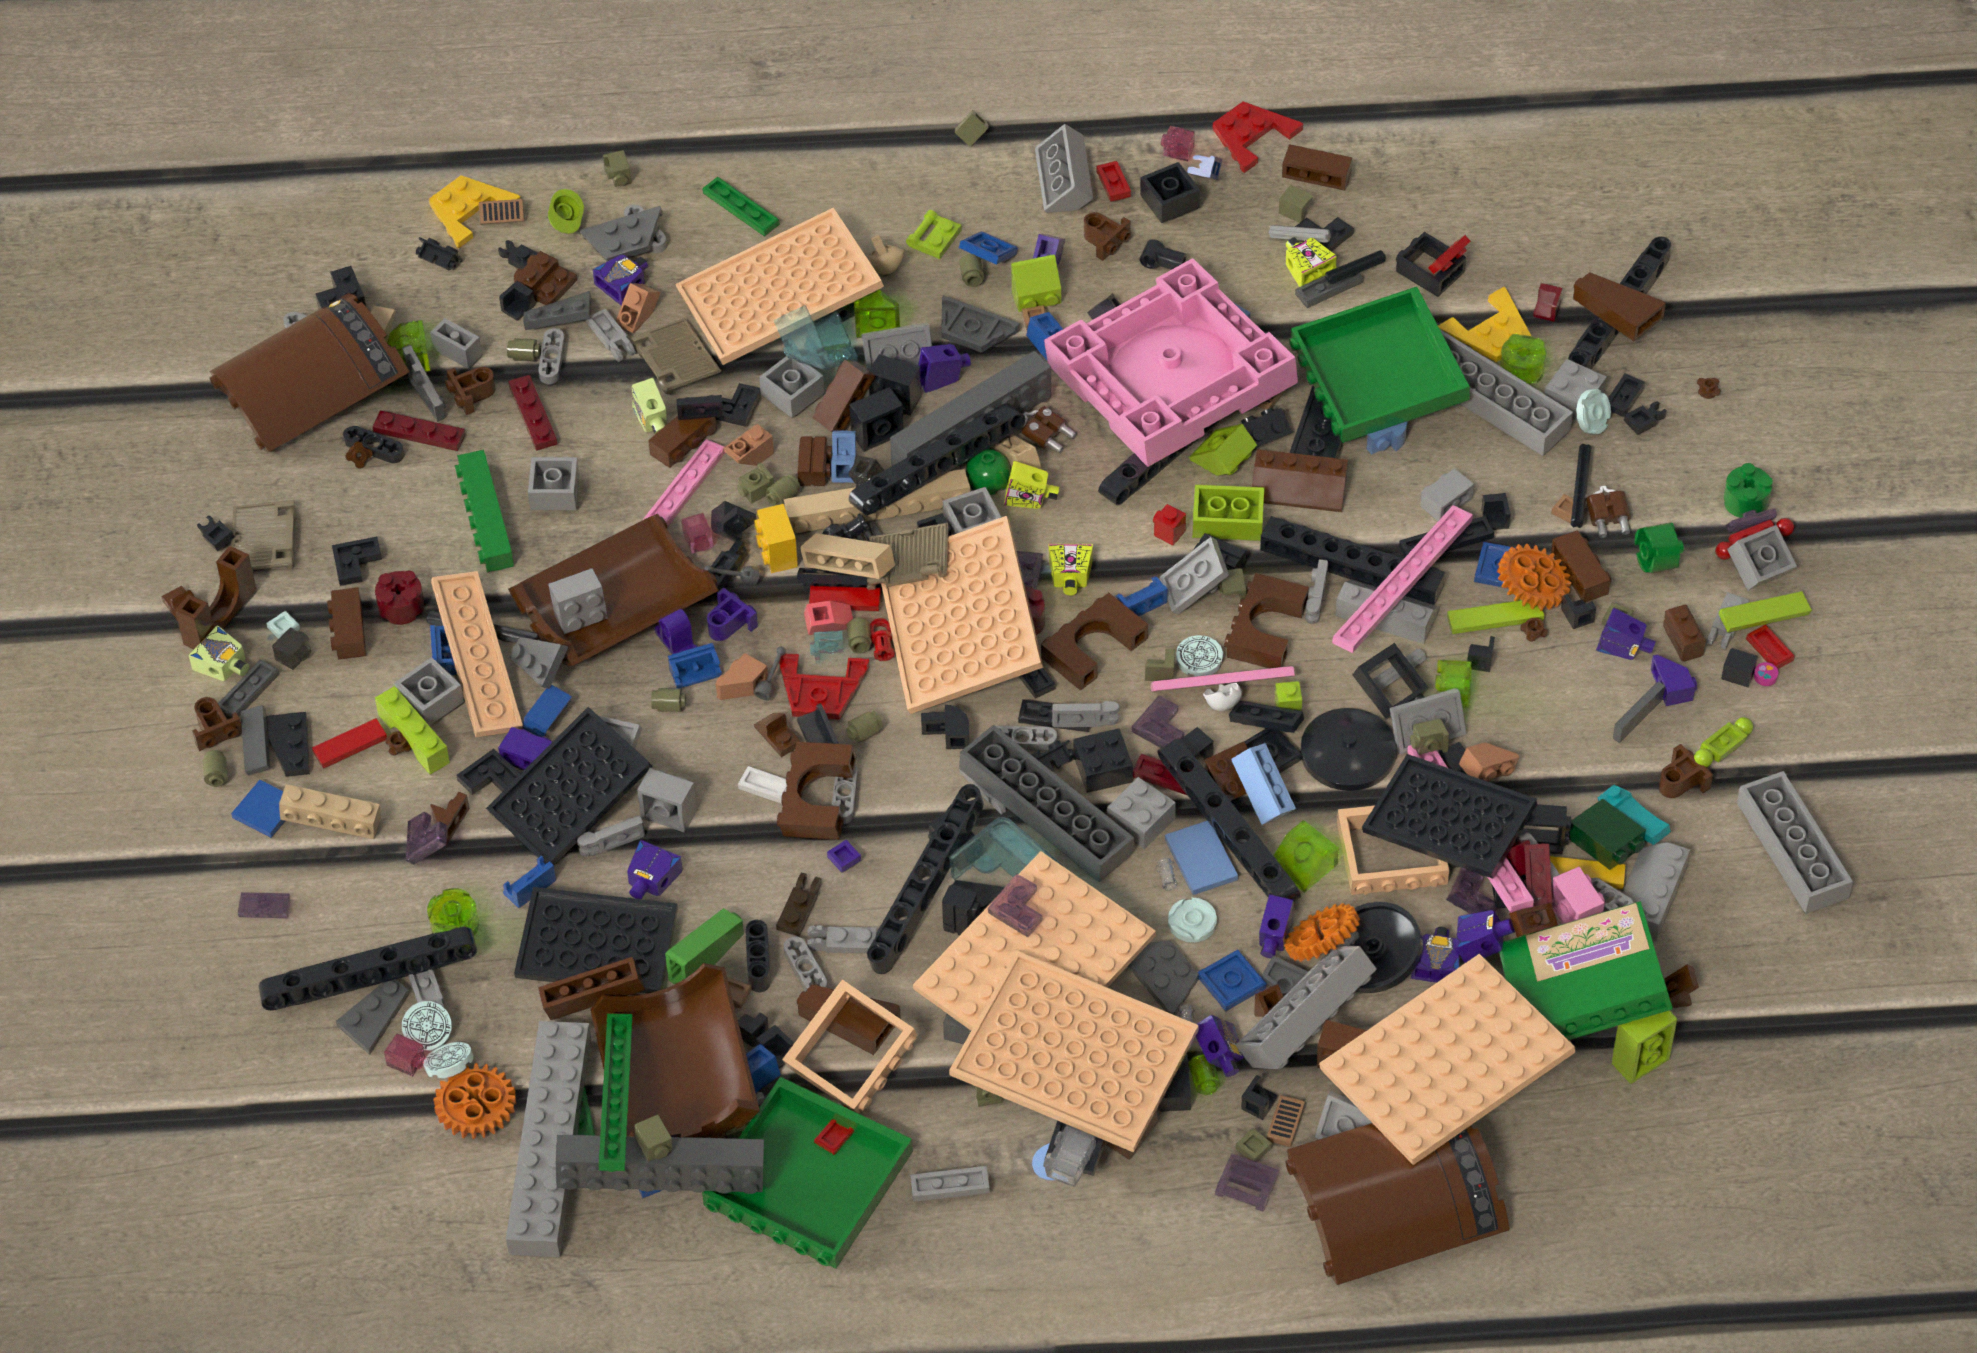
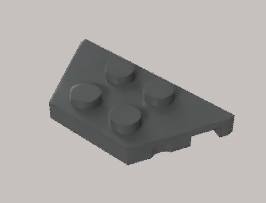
M661 206L581 229L580 232L583 238L587 239L607 262L619 255H625L629 258L651 250L653 237L658 230L657 222L659 216L662 217L663 210Z
M942 296L941 333L943 339L982 353L1020 330V323L953 298Z
M1171 940L1149 943L1128 965V968L1163 1010L1175 1016L1181 1003L1185 1002L1189 996V991L1194 988L1199 980L1198 972Z

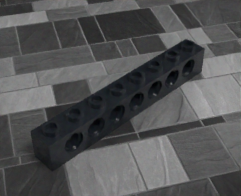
M1273 516L1267 522L1260 540L1261 551L1313 568H1318L1319 559L1327 560V572L1375 587H1379L1404 559L1391 553H1385L1369 546H1363L1350 540L1341 539L1328 533L1313 530ZM1430 567L1405 596L1435 605L1444 587L1445 572Z

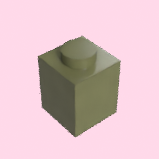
M659 1115L635 1124V1139L648 1162L664 1158L668 1153L672 1152V1138Z

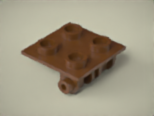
M1244 741L1204 760L1206 763L1204 769L1230 801L1246 794V790L1231 760L1247 750Z

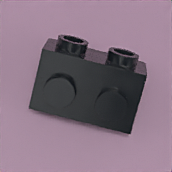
M1273 407L1262 411V416L1254 419L1252 415L1241 420V423L1257 444L1254 449L1293 433L1282 408L1274 411Z

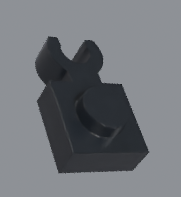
M509 240L505 241L507 249L498 248L499 256L508 258V264L518 269H523L527 265V260L532 254H538L522 244L516 248L514 243Z
M1656 401L1650 405L1649 409L1642 405L1625 414L1624 421L1639 435L1656 426V420L1664 419L1667 410L1656 411L1659 409L1660 404Z
M208 515L206 518L209 523L205 526L198 523L197 527L203 534L204 539L216 551H219L234 539L235 536L220 520L216 523Z

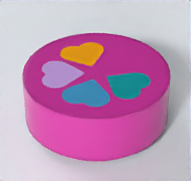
M1764 662L1756 666L1754 679L1758 684L1771 686L1776 683L1778 669L1775 665Z

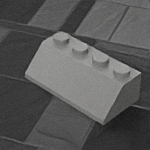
M1064 124L1035 147L1044 211L1047 213L1079 210L1093 199L1084 137L1078 131Z
M1353 579L1346 581L1337 597L1336 616L1349 620L1378 587ZM1404 596L1375 629L1424 644L1440 607Z
M1669 842L1644 847L1639 852L1623 890V894L1631 898L1633 903L1641 901L1652 940L1657 941L1686 871L1690 849Z

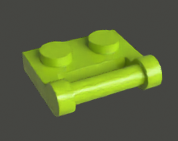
M928 210L916 231L906 239V244L913 249L941 259L962 231V225L938 216L933 210ZM930 225H935V228L926 240H920Z

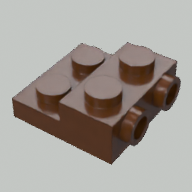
M540 251L537 255L532 254L528 258L527 265L523 269L519 268L516 270L514 283L518 281L534 292V299L548 305L557 302L577 281V274L559 266L558 259Z

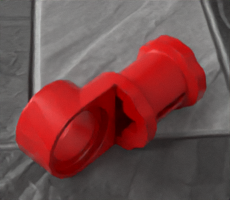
M883 618L874 619L870 624L871 640L875 645L874 658L879 661H888L895 655V651L891 647L892 633L890 623ZM879 626H883L887 629L879 630L876 632L874 631V629Z

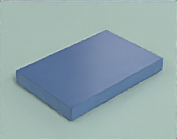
M1208 821L1165 834V841L1192 895L1238 880L1235 868L1214 828Z

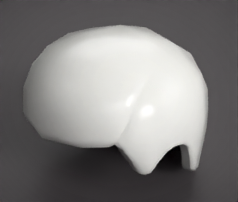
M1230 683L1225 686L1219 684L1217 692L1206 689L1203 696L1213 710L1227 711L1239 702L1242 690L1238 683Z

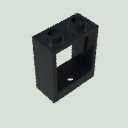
M1423 232L1418 238H1414L1405 250H1401L1396 257V272L1439 297L1465 272L1466 256L1462 255L1458 259L1454 257L1451 260L1453 264L1444 272L1440 270L1433 276L1413 264V262L1423 253L1437 259L1449 246Z
M1395 643L1358 666L1352 674L1386 720L1391 717V707L1424 698L1423 694L1429 688ZM1388 662L1391 663L1413 692L1394 706L1391 705L1369 676Z
M1538 804L1527 821L1526 826L1555 827L1558 830L1523 828L1520 835L1528 832L1538 844H1549L1550 854H1563L1564 845L1569 843V831L1571 829V816H1567V806Z

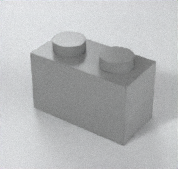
M445 318L430 332L433 350L466 368H469L482 355L479 336Z
M1454 468L1449 473L1443 474L1434 484L1428 485L1423 489L1420 507L1439 521L1453 505L1460 508L1473 499L1474 484Z

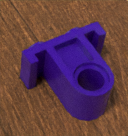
M724 587L717 592L718 605L707 615L708 633L711 639L715 641L726 640L746 623L748 624V630L751 632L758 627L757 612L751 605H746L735 593H730Z
M682 609L659 619V625L655 627V633L671 654L698 647L693 644L691 624Z

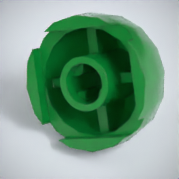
M987 449L968 461L966 476L973 491L986 487L989 495L996 494V491L1007 488L1011 467L1008 459L1001 452Z

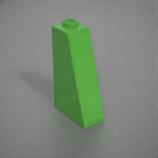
M723 908L665 953L669 981L674 985L693 974L703 963L715 965L743 936L744 929L741 917Z

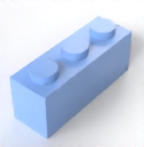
M1266 743L1249 748L1231 759L1262 825L1277 820L1296 809Z

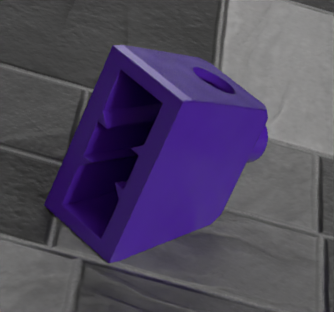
M952 344L922 347L918 366L921 370V387L924 392L928 393L957 382L961 368L971 365L969 355L967 353L959 354Z

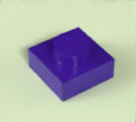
M847 840L827 851V858L841 873L861 861V855Z

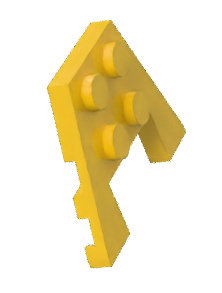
M460 175L429 198V203L440 222H443L449 236L453 238L456 247L461 248L473 239V232L462 225V223L479 211V202L521 199L518 194Z
M1505 287L1488 296V302L1499 313L1470 330H1466L1453 317L1438 325L1439 329L1461 343L1472 347L1474 351L1494 362L1500 361L1530 343L1531 334Z

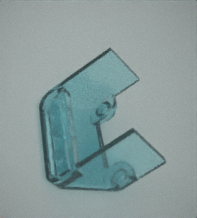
M804 305L773 320L784 343V353L787 358H791L793 361L826 371L838 369L844 360L858 362L856 352L837 310L813 322L807 306Z
M1005 817L995 819L949 856L951 877L954 880L972 866L981 873H991L1001 866L1015 878L1040 851L1060 865L1062 864L1012 820Z

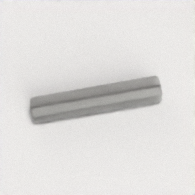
M1271 225L1269 230L1270 237L1278 239H1291L1295 237L1297 240L1305 241L1309 238H1314L1318 242L1327 243L1331 238V233L1328 229Z
M1416 649L1406 656L1413 668L1426 660L1425 652L1421 649ZM1391 666L1372 680L1380 690H1383L1399 679L1400 675Z

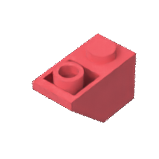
M833 601L807 604L804 612L808 635L846 630L847 623L853 619L850 605Z

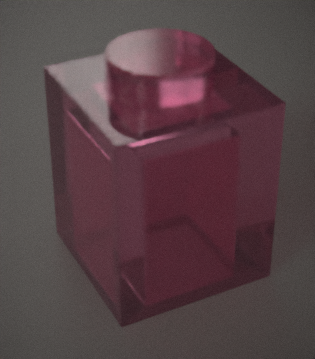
M704 513L681 519L683 535L691 554L713 547L712 532Z
M400 1034L394 1036L384 1051L387 1066L412 1077L418 1069L423 1067L426 1058L423 1044Z

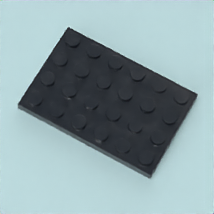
M587 707L486 809L537 858L543 856L545 865L549 861L555 865L577 843L578 838L587 833L653 766L593 710Z
M1407 754L1364 822L1362 830L1363 833L1493 879L1538 804L1536 798Z
M533 887L514 971L515 978L556 982L633 957L640 968L645 990L640 993H653L662 990L667 967L665 953L671 947L678 904Z

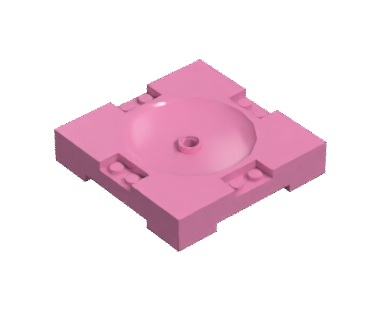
M1193 258L1156 278V286L1088 323L1081 319L1044 340L1047 361L1051 368L1084 402L1089 401L1108 420L1110 429L1147 467L1204 436V428L1234 411L1239 410L1243 414L1298 383L1295 356L1270 332L1265 334L1219 290L1218 282Z

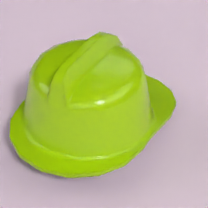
M561 189L555 192L551 198L548 210L550 224L561 233L571 234L576 232L580 227L584 212L582 199L577 193L569 189Z

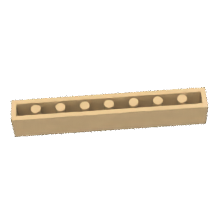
M965 469L949 471L871 515H864L862 513L867 521L943 509V500L970 492ZM854 488L784 499L785 509L794 534L825 529L832 524H847L855 519L860 511L849 502V495Z

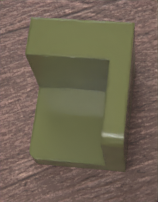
M972 110L955 128V133L966 144L972 146L988 129L989 124Z
M1290 185L1279 198V214L1300 223L1304 219L1305 207L1312 200V194Z
M1242 569L1228 570L1229 576L1219 583L1220 593L1222 592L1223 595L1239 594L1240 600L1241 598L1245 599L1246 586Z
M1165 649V660H1146L1145 681L1174 679L1175 649Z

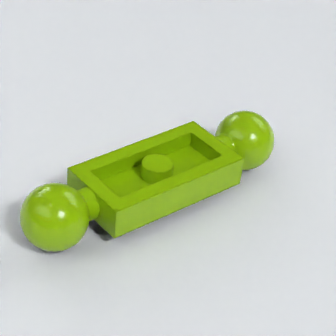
M1741 717L1736 720L1734 725L1728 722L1702 742L1700 749L1694 755L1695 761L1705 767H1709L1713 760L1718 763L1745 743L1747 736L1753 731L1752 721L1749 718Z

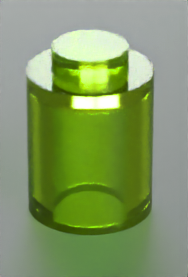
M1199 1055L1191 1059L1188 1066L1196 1091L1203 1095L1215 1093L1220 1087V1080L1215 1065L1210 1064L1205 1055Z

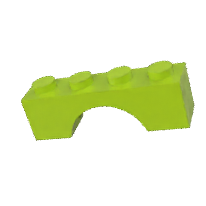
M395 686L375 697L378 715L390 729L395 727L403 734L410 744L416 759L430 775L450 763L445 743Z

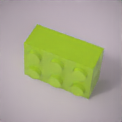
M1195 485L1192 538H1201L1206 533L1218 539L1260 541L1263 526L1264 488Z
M1669 1010L1618 1025L1611 1064L1630 1084L1670 1060L1677 1018Z

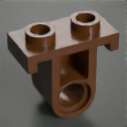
M1098 212L1089 213L1084 217V238L1096 246V257L1102 261L1109 255L1114 254L1116 249L1123 242H1127L1131 236V221L1125 217L1121 219V225Z
M455 367L446 370L448 378L445 381L449 393H454L457 407L462 408L466 415L475 412L473 403L489 398L495 393L494 375L490 368L478 367L460 375H457Z
M203 697L197 700L194 709L198 725L202 731L198 732L195 729L192 732L199 751L211 748L218 743L242 734L240 718L236 712L232 714L233 718L227 720L214 698Z
M1679 744L1673 748L1671 763L1662 769L1659 791L1667 798H1676L1697 784H1700V791L1705 793L1711 789L1713 774L1708 767L1700 765L1695 761L1693 752Z

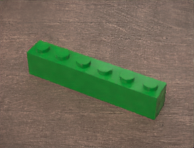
M484 449L457 455L458 465H455L457 479L462 478V482H459L462 496H467V499H464L466 513L471 512L472 515L468 516L471 530H476V533L473 534L475 547L480 546L481 549L477 551L480 565L485 564L487 573L514 567L510 543Z

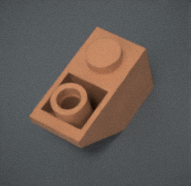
M630 283L616 319L617 324L621 328L635 333L653 313L661 292L644 284Z
M756 424L724 447L723 450L739 464L757 466V464L762 463L774 454L773 436Z
M744 653L732 663L730 669L724 675L717 679V698L725 700L753 696L756 685L763 680H767V665Z
M1484 742L1467 747L1459 765L1467 775L1489 782L1495 778L1512 774L1520 757L1517 753Z

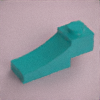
M1613 785L1597 797L1598 801L1601 799L1606 800L1646 830L1644 840L1653 845L1671 832L1668 823L1651 814L1632 797L1631 792L1619 786Z

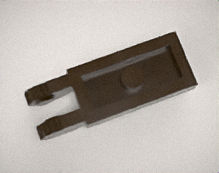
M800 873L796 886L793 887L776 924V930L795 936L801 935L817 899L816 895L821 885L820 877L815 876L810 891H806L803 888L807 882V874Z

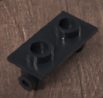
M419 237L423 244L416 249L418 258L433 263L437 256L435 264L448 271L456 269L457 260L463 262L462 258L458 255V250L448 245L444 248L432 238L425 240Z
M1058 740L1048 746L1049 750L1043 753L1039 750L1031 754L1051 771L1054 770L1050 764L1051 761H1053L1056 768H1059L1071 762L1072 758L1075 757L1073 750L1066 747L1070 740L1063 743Z

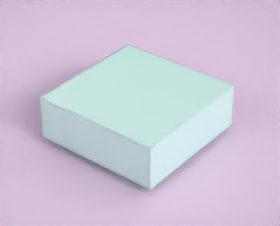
M284 611L269 621L267 628L282 642L299 631L300 625Z

